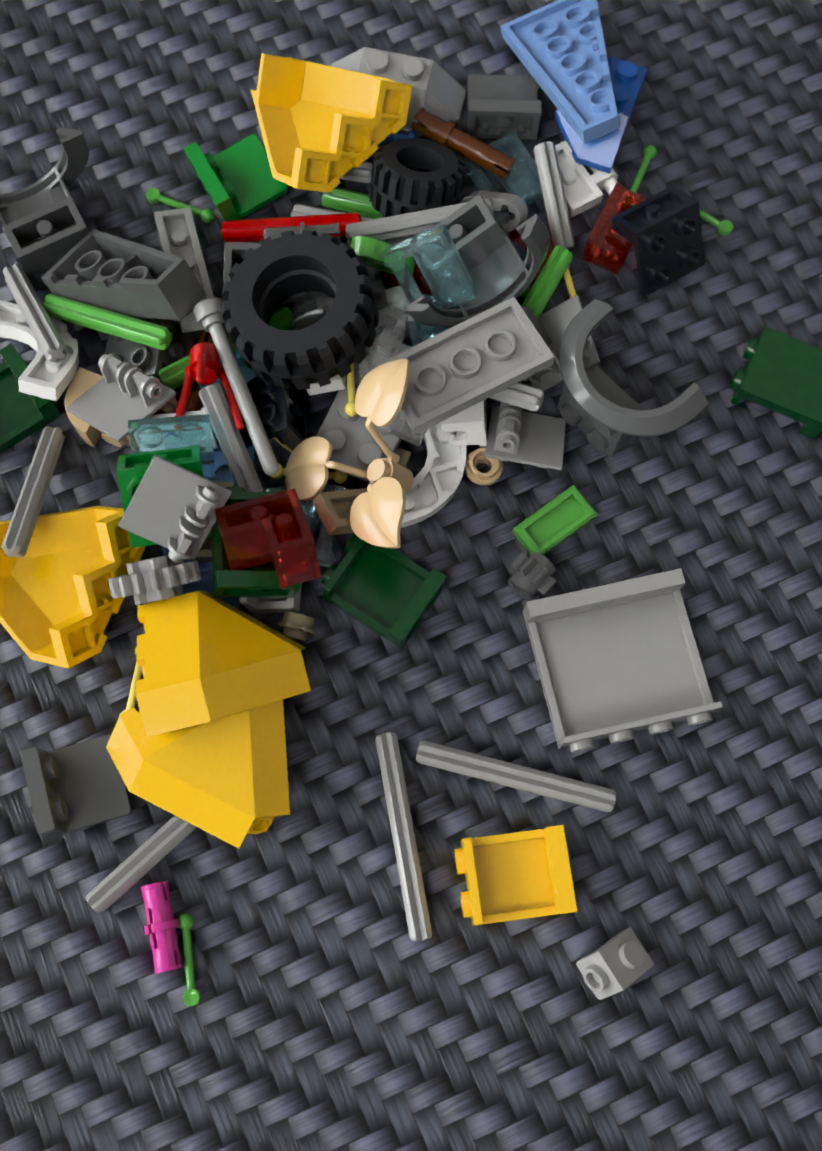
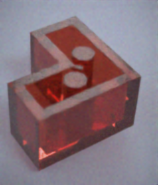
M295 488L214 509L231 570H241L272 561L280 589L321 578L314 539Z

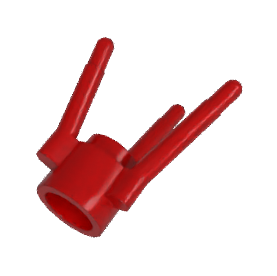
M198 343L190 349L189 366L185 368V380L176 410L174 425L176 427L182 425L193 381L208 385L214 383L217 378H220L236 428L242 430L244 429V424L237 401L216 347L211 343Z

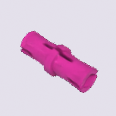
M162 881L142 886L141 891L147 926H144L145 935H149L155 974L182 968L183 964L176 928H179L178 919H174L168 881Z

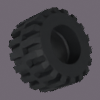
M400 138L396 141L385 142L374 153L369 199L372 202L373 208L380 211V215L383 217L460 203L465 175L464 161L458 157L455 151L448 149L447 146L419 138Z

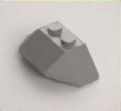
M363 47L331 64L333 67L413 85L406 125L398 131L399 133L408 134L410 130L414 131L411 129V124L413 121L417 123L414 116L421 107L446 122L450 120L458 124L460 122L466 89L434 60ZM416 131V137L424 136Z

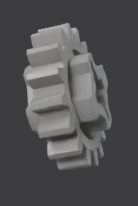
M168 555L128 563L126 564L128 574L110 578L108 582L112 598L133 595L135 605L184 594L182 584L198 581L201 579L197 560L179 564L169 559Z

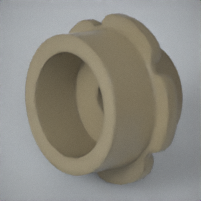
M284 612L282 622H277V627L284 629L283 635L291 640L305 642L307 635H315L313 630L315 619L293 612Z

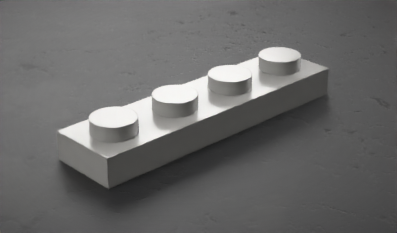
M190 207L154 212L162 251L186 260L206 294L199 302L208 298H214ZM193 311L179 321L182 333L204 330V327L198 325Z

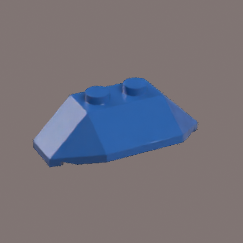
M608 58L607 60L618 114L619 129L585 144L561 112L556 109L555 118L561 132L572 149L575 162L607 173L611 172L648 74V68L617 58Z

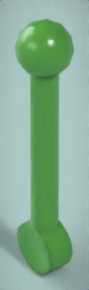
M648 145L643 150L644 159L629 193L623 196L621 202L622 207L625 209H629L636 204L637 199L635 195L650 160L657 155V149L654 145Z
M150 188L146 191L147 200L151 204L161 202L177 209L190 207L192 214L201 217L205 223H211L215 218V214L211 209L201 210L163 196L157 188Z
M700 209V218L717 227L720 235L728 236L732 232L733 223L731 221H720Z
M184 913L178 918L179 928L182 930L187 984V990L183 994V1002L187 1006H195L201 999V993L195 988L191 928L194 925V919L189 913Z

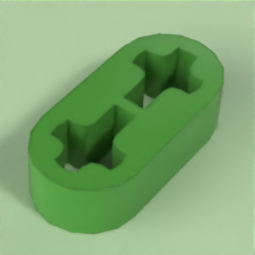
M354 236L352 238L351 247L355 250L356 256L361 258L366 266L397 276H413L416 254L375 238Z

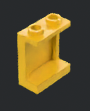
M564 825L493 836L462 838L460 841L461 848L454 849L457 874H465L467 891L460 892L462 913L464 918L471 917L472 926L577 912Z

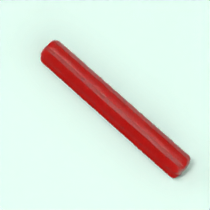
M359 213L228 220L222 223L221 232L226 242H250L264 240V229L300 226V222H304L305 226L339 223L340 233L330 235L340 237L346 236L345 228L347 224L361 222L362 218Z

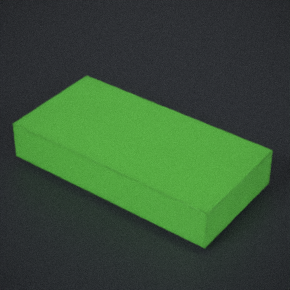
M573 485L514 527L512 533L530 555L533 552H539L545 556L593 521L598 514Z

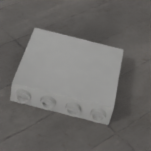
M681 568L528 601L526 603L523 615L558 749L570 747L571 753L581 752L594 748V741L609 738L610 744L620 743L633 739V732L648 729L650 735H655L673 730L672 723L687 720L688 726L703 724L712 721L711 714L723 707L721 701L713 702L680 591L686 583Z

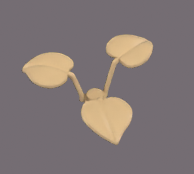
M404 358L379 365L368 372L360 382L355 396V410L357 414L367 418L365 426L387 458L373 460L368 466L367 471L336 461H329L333 449L332 443L323 437L313 436L303 440L296 446L288 459L285 469L286 478L284 481L289 493L297 494V499L301 501L312 500L323 491L328 481V469H336L369 480L368 492L360 494L353 501L350 511V525L353 532L361 540L382 548L401 547L400 530L405 512L406 494L410 491L414 480L411 470L398 464L400 456L391 450L375 427L377 425L384 428L391 424L403 405L411 367V361Z

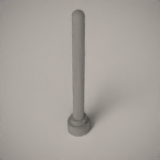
M217 297L205 299L194 306L195 318L198 325L204 327V330L211 334L263 471L267 475H275L279 470V465L224 326L226 323L221 314V304L223 301Z

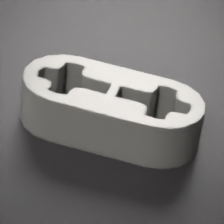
M475 191L460 202H469L479 194L483 199H490L493 211L506 232L516 229L525 222L528 216L525 201L515 194ZM508 206L509 212L514 213L515 217L510 220V215L508 213H502L499 211L503 210Z

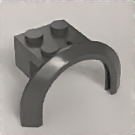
M64 127L55 130L60 139L62 151L53 169L43 178L23 189L0 194V221L3 225V231L17 259L29 277L54 266L89 233L67 189L83 172L89 158V148L81 130Z
M477 195L417 239L432 269L446 282L459 308H440L422 295L404 308L405 312L414 320L426 326H455L512 297L517 299L531 284L547 255L550 236L546 226L538 215L535 214L516 228L527 245V254L523 261L497 215L481 195Z
M594 299L571 320L563 334L559 351V362L565 384L557 408L562 418L568 424L576 425L587 435V440L593 448L600 452L604 451L611 458L634 436H660L682 428L695 418L709 402L701 388L694 382L669 404L655 409L644 410L596 364L585 371L583 364L584 344L594 330L611 316L610 312L613 310V307L608 303Z

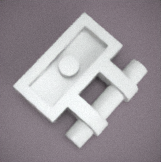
M566 140L555 145L568 212L571 218L601 203L604 195L601 190L605 189L611 198L618 196L622 192L623 188L618 183V175L613 168L610 173L590 167L594 173L590 175L582 164L575 162L572 149ZM535 159V160H534V165H535V167L537 168L536 159Z

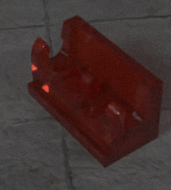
M616 182L587 239L582 260L618 275L633 243L613 231L611 218L633 207L631 203L637 205L646 199L635 192L623 188L622 184Z

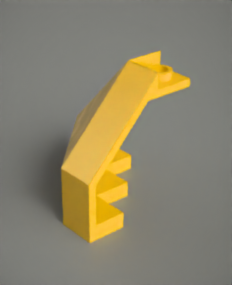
M261 53L257 90H251L272 177L296 189L331 192L341 183L339 179L353 167L358 168L379 149L377 145L391 133L396 134L406 125L413 85L300 59Z
M93 506L39 515L27 552L22 558L5 555L2 544L11 520L0 522V623L31 660L69 669L102 652L108 637L103 633L111 614H118L124 597L112 598L108 579L128 574L126 564L140 561L145 546L131 547L128 531L118 527L124 514L123 508Z
M206 590L194 591L137 606V618L140 623H143L145 634L137 636L136 661L139 667L142 668L144 679L136 680V698L146 737L211 722L311 691L301 651L305 649L304 646L224 600L213 597V594Z
M283 700L211 722L146 737L140 711L138 712L135 707L119 716L106 748L129 792L237 848H240L247 834L267 832L275 816L290 815Z

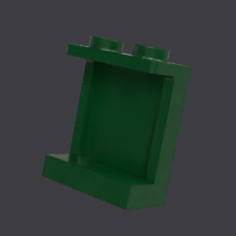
M766 326L759 338L751 337L742 358L748 361L744 369H737L729 389L735 392L730 403L737 406L742 399H746L803 423L799 434L814 439L822 430V349Z
M12 343L0 350V354L5 362L0 364V454L61 416L52 400L19 392L18 378L28 366Z
M225 487L231 490L232 493L212 527L213 597L294 598L301 588L300 571H295L293 510L297 503V494L286 493L281 488H268L262 492H246L242 487Z
M354 533L344 548L346 555L338 566L332 564L321 580V583L324 585L322 588L324 599L402 650L445 588L447 576L435 568L429 572L395 549L374 546L361 540Z

